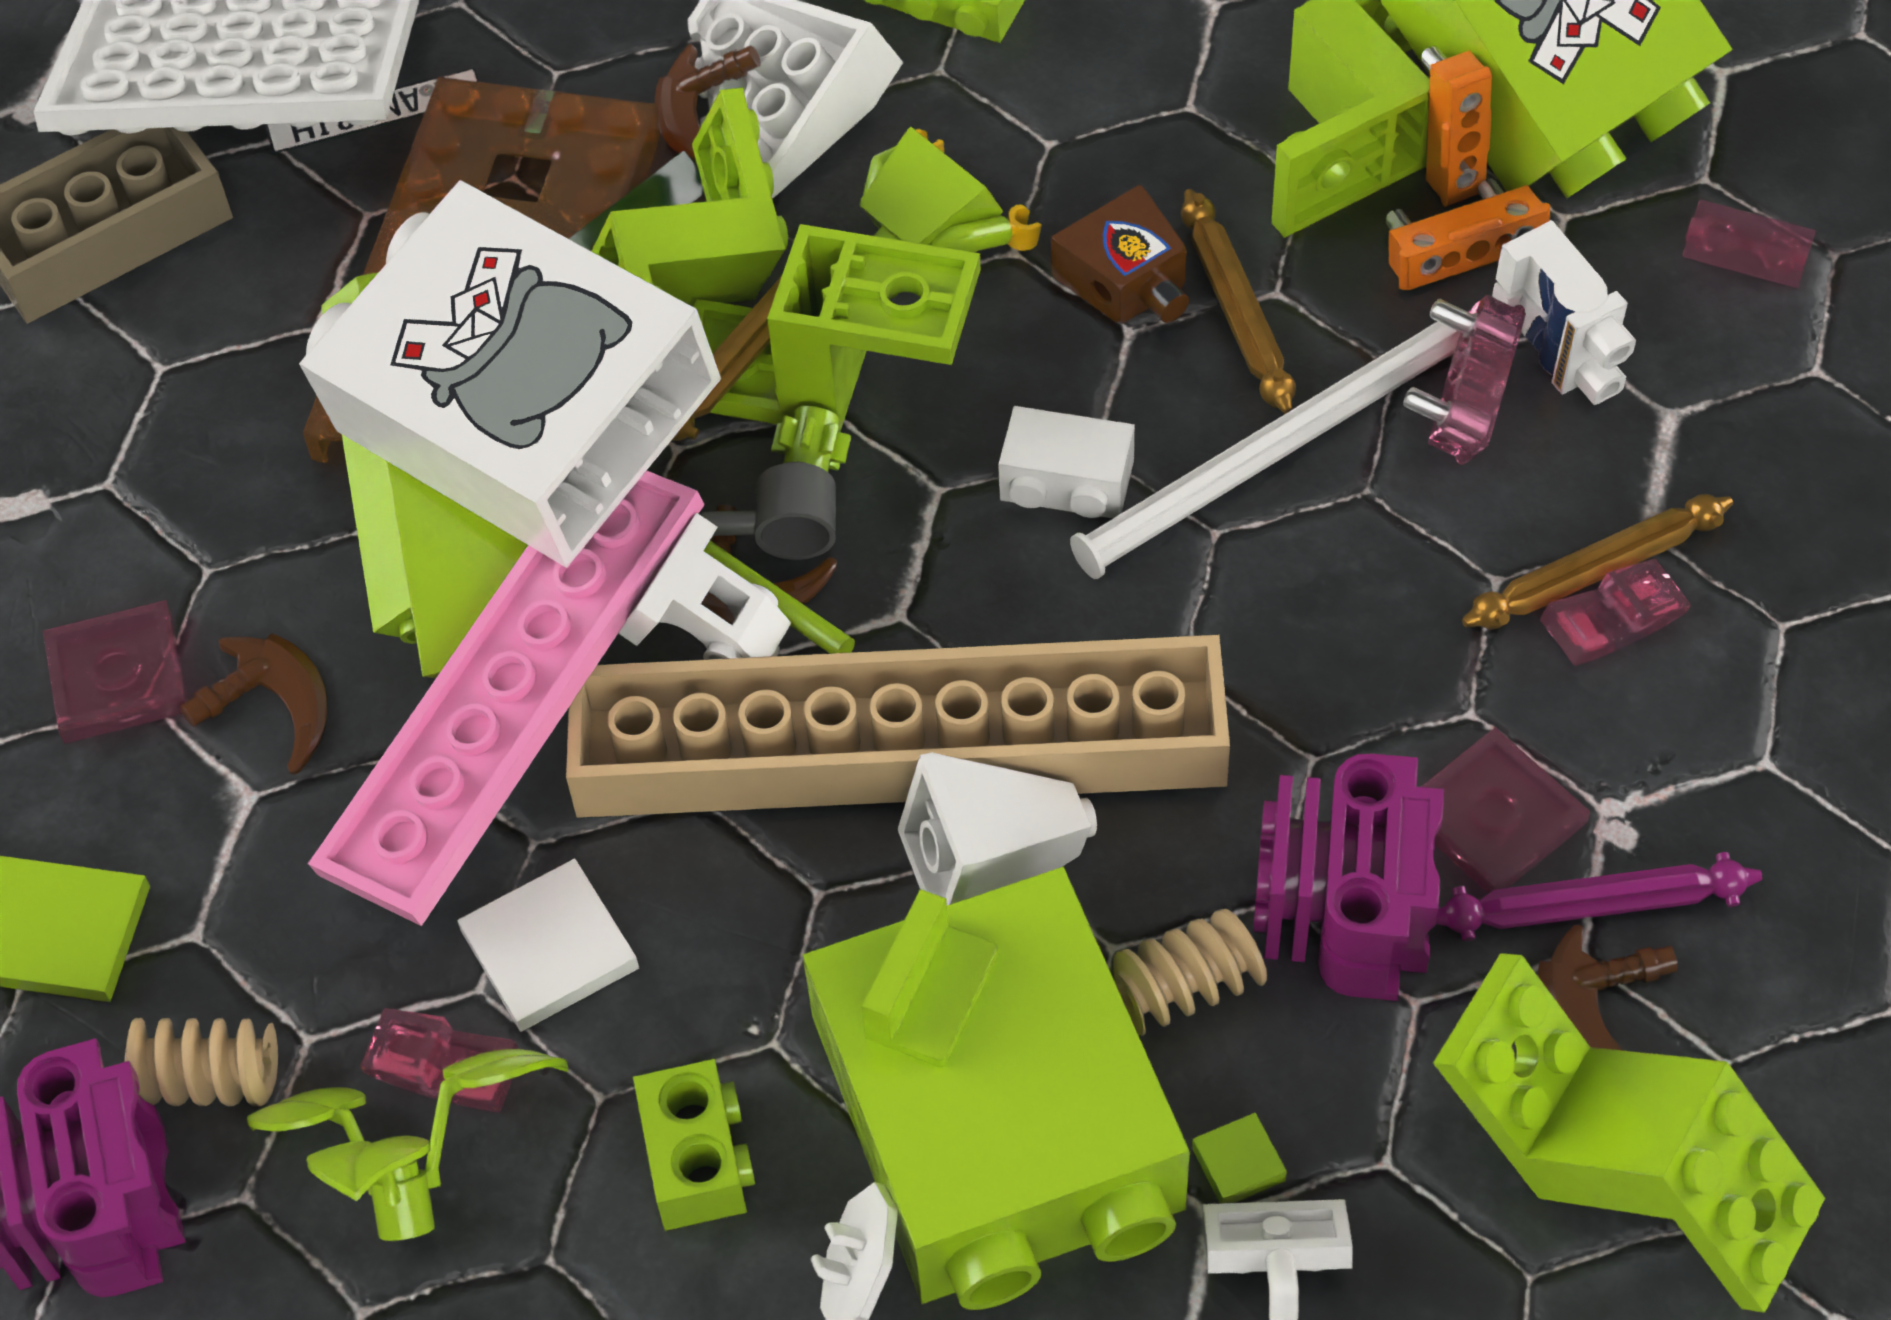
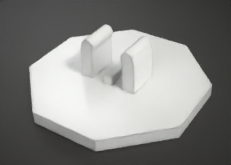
M874 1182L848 1201L840 1222H830L825 1226V1230L831 1240L826 1258L817 1254L811 1258L817 1275L823 1279L820 1308L826 1320H868L890 1273L898 1209L884 1184Z

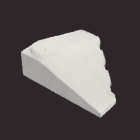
M700 0L688 18L689 35L694 41H701L702 57L696 59L694 66L696 69L699 70L707 65L710 66L713 62H717L720 59L723 60L724 54L735 49L739 51L750 45L756 49L760 57L761 66L749 71L747 76L738 80H726L723 84L716 87L713 86L699 95L702 99L708 98L710 110L721 89L743 88L748 109H753L758 117L760 128L758 147L762 162H767L773 173L774 190L772 199L875 107L903 64L902 60L872 23L798 0ZM706 116L700 118L701 126H702V124H703V122H704Z

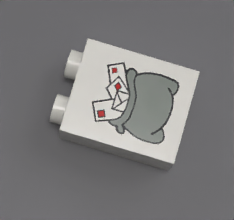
M461 180L458 181L430 214L426 212L417 213L408 218L399 227L390 242L386 256V265L352 304L339 303L334 305L320 317L309 336L306 356L299 363L337 432L566 568L721 380L697 309Z

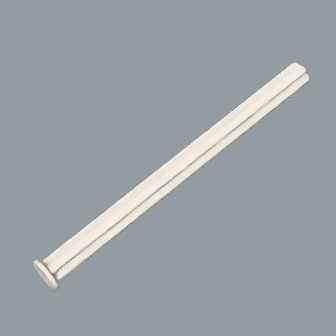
M1437 321L1089 534L1076 533L1070 538V545L1077 562L1093 579L1102 577L1105 574V567L1470 344L1472 340L1463 337V333Z

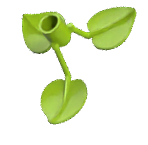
M503 1049L481 1053L445 1067L442 1070L445 1080L440 1084L430 1143L427 1139L416 1136H396L373 1143L364 1141L350 1109L366 1104L365 1094L359 1090L345 1087L320 1088L293 1095L247 1116V1122L252 1131L255 1129L287 1131L311 1126L325 1120H330L343 1126L350 1142L310 1154L307 1157L309 1170L317 1178L355 1201H358L368 1190V1194L372 1195L379 1239L385 1241L405 1240L427 1234L435 1228L429 1189L441 1186L438 1168L452 1097L464 1088H477L499 1083L545 1067L568 1072V1064L565 1059L536 1051ZM428 1153L425 1169H418L417 1159Z

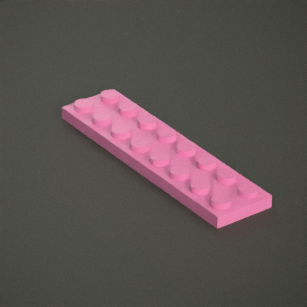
M646 471L567 568L531 546H527L308 863L318 876L420 926L423 925L625 624L632 610L640 602L696 513L699 514L703 508L704 503L698 491Z

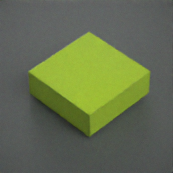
M1256 1112L1195 1137L1192 1140V1150L1220 1204L1238 1202L1286 1181L1287 1171Z

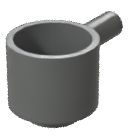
M804 462L779 464L765 470L758 477L756 482L755 510L704 511L701 516L718 527L713 536L755 535V541L758 546L772 556L790 560L814 558L827 552L835 543L836 482L830 473L812 464Z

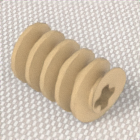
M1228 909L1215 911L1211 917L1210 924L1204 919L1190 921L1186 934L1179 929L1166 931L1162 937V945L1155 939H1146L1141 941L1138 947V955L1130 949H1122L1116 952L1113 959L1115 984L1137 1034L1141 1036L1145 1035L1146 1031L1144 1013L1150 1011L1158 1023L1164 1027L1170 1024L1168 1003L1174 1001L1186 1016H1191L1195 1013L1193 993L1197 991L1200 992L1209 1005L1215 1006L1219 1004L1217 983L1223 981L1233 995L1239 996L1244 992L1243 972L1248 971L1257 985L1263 986L1267 980L1266 966L1254 938L1241 920Z
M135 1018L132 1020L128 1032L125 1062L130 1061L138 1075L140 1097L152 1105L157 1104L163 1096L166 1103L172 1106H180L186 1103L190 1096L193 1103L198 1106H207L213 1103L217 1096L220 1103L225 1106H235L245 1096L247 1102L252 1106H262L268 1102L277 1080L278 1045L276 1031L273 1023H269L263 1038H256L251 1019H242L236 1038H229L226 1022L223 1018H216L213 1021L209 1038H202L198 1020L196 1018H189L186 1021L182 1037L175 1038L171 1020L169 1018H162L158 1023L154 1038H148L145 1021L142 1018Z

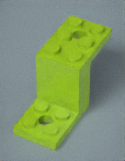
M1309 0L1303 6L1294 10L1288 90L1319 124L1306 131L1296 132L1277 145L1272 224L1284 238L1426 167L1430 79L1405 53L1412 48L1380 0Z
M743 88L721 89L692 143L707 202L612 211L591 251L694 307L696 299L720 303L754 300L788 246V231L785 220L782 216L776 215L772 200L774 190L773 173L770 165L767 162H762L758 147L760 135L758 117L753 109H748Z
M800 224L767 318L770 344L709 413L777 424L782 423L783 416L794 418L795 410L800 406H814L835 413L840 418L837 432H841L866 351L952 365L981 270L980 253ZM903 292L914 293L921 297L911 305H897L890 301V299ZM696 299L694 308L697 309L712 354L753 308Z
M1500 953L1433 1064L1539 1199L1674 1219L1739 1307L1745 1310L1765 1313L1780 1283L1786 1277L1788 1268L1809 1228L1815 1222L1825 1197L1727 1061L1590 1047L1522 955ZM1513 1042H1515L1517 1051L1516 1061L1514 1051L1511 1047Z

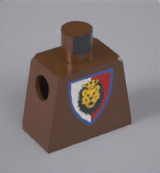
M1140 184L1051 236L1052 276L1113 321L1125 323L1150 308L1164 323H1170L1179 318L1187 309L1189 297L1181 290L1186 279L1187 252L1185 246L1150 195Z

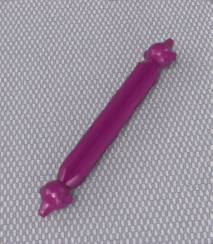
M1721 852L1715 855L1717 863L1710 870L1688 864L1493 890L1480 900L1467 894L1464 886H1459L1452 889L1453 897L1448 900L1446 905L1438 909L1436 924L1448 926L1452 931L1461 934L1462 941L1467 942L1475 939L1474 931L1482 923L1498 929H1507L1697 904L1712 893L1721 899H1725L1727 907H1735L1740 905L1739 896L1745 892L1746 888L1762 880V873L1760 870L1743 867L1737 861L1730 860L1728 852Z

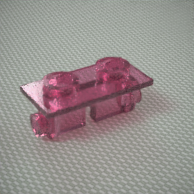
M1699 199L1695 215L1692 217L1685 239L1687 242L1682 257L1798 288L1816 230Z

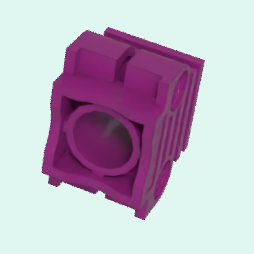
M1370 753L1358 754L1345 760L1337 769L1334 779L1329 822L1318 821L1321 778L1307 777L1303 819H1291L1293 776L1280 775L1277 801L1264 800L1253 932L1266 933L1264 959L1278 960L1282 919L1294 920L1291 961L1305 962L1309 922H1321L1318 959L1319 972L1325 984L1339 994L1350 997L1398 1001L1400 971L1427 973L1430 957L1428 932L1436 925L1439 909L1440 876L1436 870L1433 856L1435 837L1443 820L1444 789L1417 787L1418 757Z
M96 1038L43 1053L33 1058L23 1068L17 1084L22 1125L4 1097H0V1269L3 1268L19 1290L33 1287L29 1257L47 1282L61 1279L58 1253L77 1283L87 1293L98 1297L120 1295L164 1282L158 1250L185 1243L180 1210L171 1199L166 1186L165 1166L169 1149L163 1119L154 1105L140 1097L139 1078L130 1061L103 1067L100 1044Z

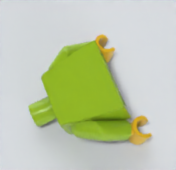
M910 127L896 146L876 154L871 159L860 207L879 228L873 236L968 252H978L1006 244L1019 251H1027L1036 247L1042 225L1038 222L1027 225L1030 214L1028 208L1021 204L1015 205L1010 209L1008 219L1000 216L1004 211L986 186L944 153L943 140L938 139L932 144L928 141V133L921 129L915 130Z

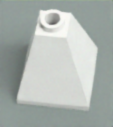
M937 753L922 754L919 757L899 822L898 832L920 889L946 898L948 906L1066 865L1081 855L1086 839L1096 834L1097 819L1091 801L1088 798H1079L1074 783Z

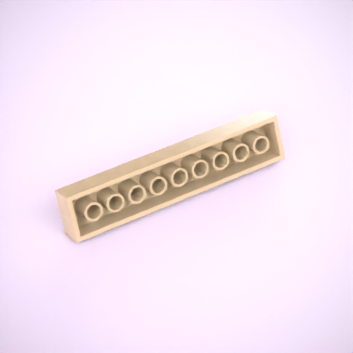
M1220 635L597 665L569 706L566 779L577 818L906 802L919 757L922 754L937 753L1074 783L1078 794L1227 787L1230 740Z

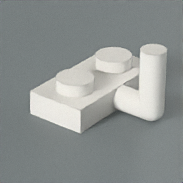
M1345 1199L1203 1204V1230L1208 1273L1244 1274L1267 1271L1269 1283V1320H1298L1299 1288L1296 1270L1352 1269L1353 1246Z

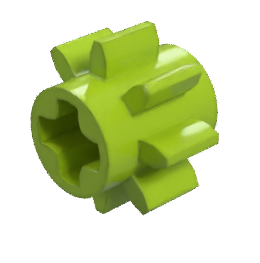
M800 406L796 408L794 418L783 416L782 423H777L771 451L785 454L783 463L804 462L818 466L827 472L829 469L837 471L839 470L840 463L846 462L851 435L837 432L840 418L835 413L819 407Z

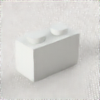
M1014 406L999 460L1000 500L1014 502L1026 508L1045 507L1075 512L1088 518L1100 516L1108 518L1117 517L1122 514L1134 463L1135 424Z

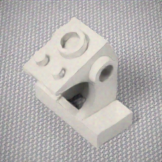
M696 513L618 634L637 646L659 622L668 623L686 630L705 645L707 649L703 655L704 660L778 656L780 651L778 645L791 622L777 607L778 600L772 592L763 586L749 583L703 551L718 527ZM708 592L715 595L728 606L735 619L732 625L701 604Z

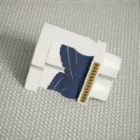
M1552 220L1503 244L1496 274L1497 283L1494 284L1488 318L1505 327L1512 328L1516 326L1538 350L1541 366L1545 371L1553 375L1551 383L1562 395L1579 387L1594 405H1597L1620 393L1624 388L1626 376L1617 365L1626 361L1633 353L1636 339L1622 325L1628 305L1626 300L1617 291L1609 295L1607 294V286L1603 279Z

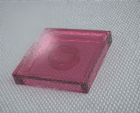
M167 600L43 630L58 732L64 744L182 714L180 705L187 702L188 699L172 612Z
M1496 727L1421 786L1444 789L1443 820L1435 837V845L1488 894L1496 889L1509 888L1587 824L1590 811Z

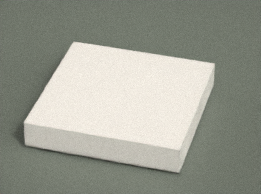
M575 858L457 920L463 936L520 1032L639 969L637 957Z

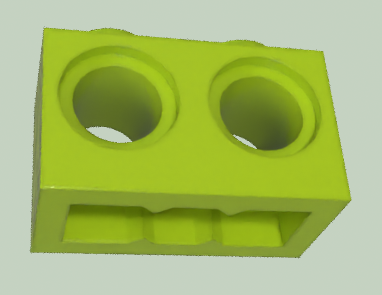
M715 1059L634 1076L633 1081L653 1186L664 1230H672L747 1213L742 1187L755 1185L747 1143L733 1146L729 1125L742 1122L734 1081L720 1084ZM699 1105L706 1108L702 1114L692 1119H680L675 1116L686 1106ZM701 1167H713L719 1170L716 1176L706 1182L698 1183L687 1179L694 1170Z

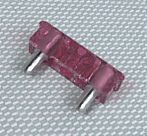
M1487 294L1468 311L1442 299L1435 301L1431 307L1430 318L1460 332L1441 400L1412 387L1406 393L1403 401L1404 407L1434 420L1428 444L1455 456L1457 463L1460 465L1469 462L1489 446L1526 316L1522 305L1512 307Z

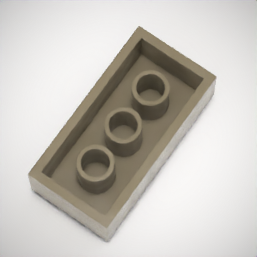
M174 127L147 128L137 133H122L117 129H110L0 184V286L28 324L232 219L233 216L217 170L187 131H179Z

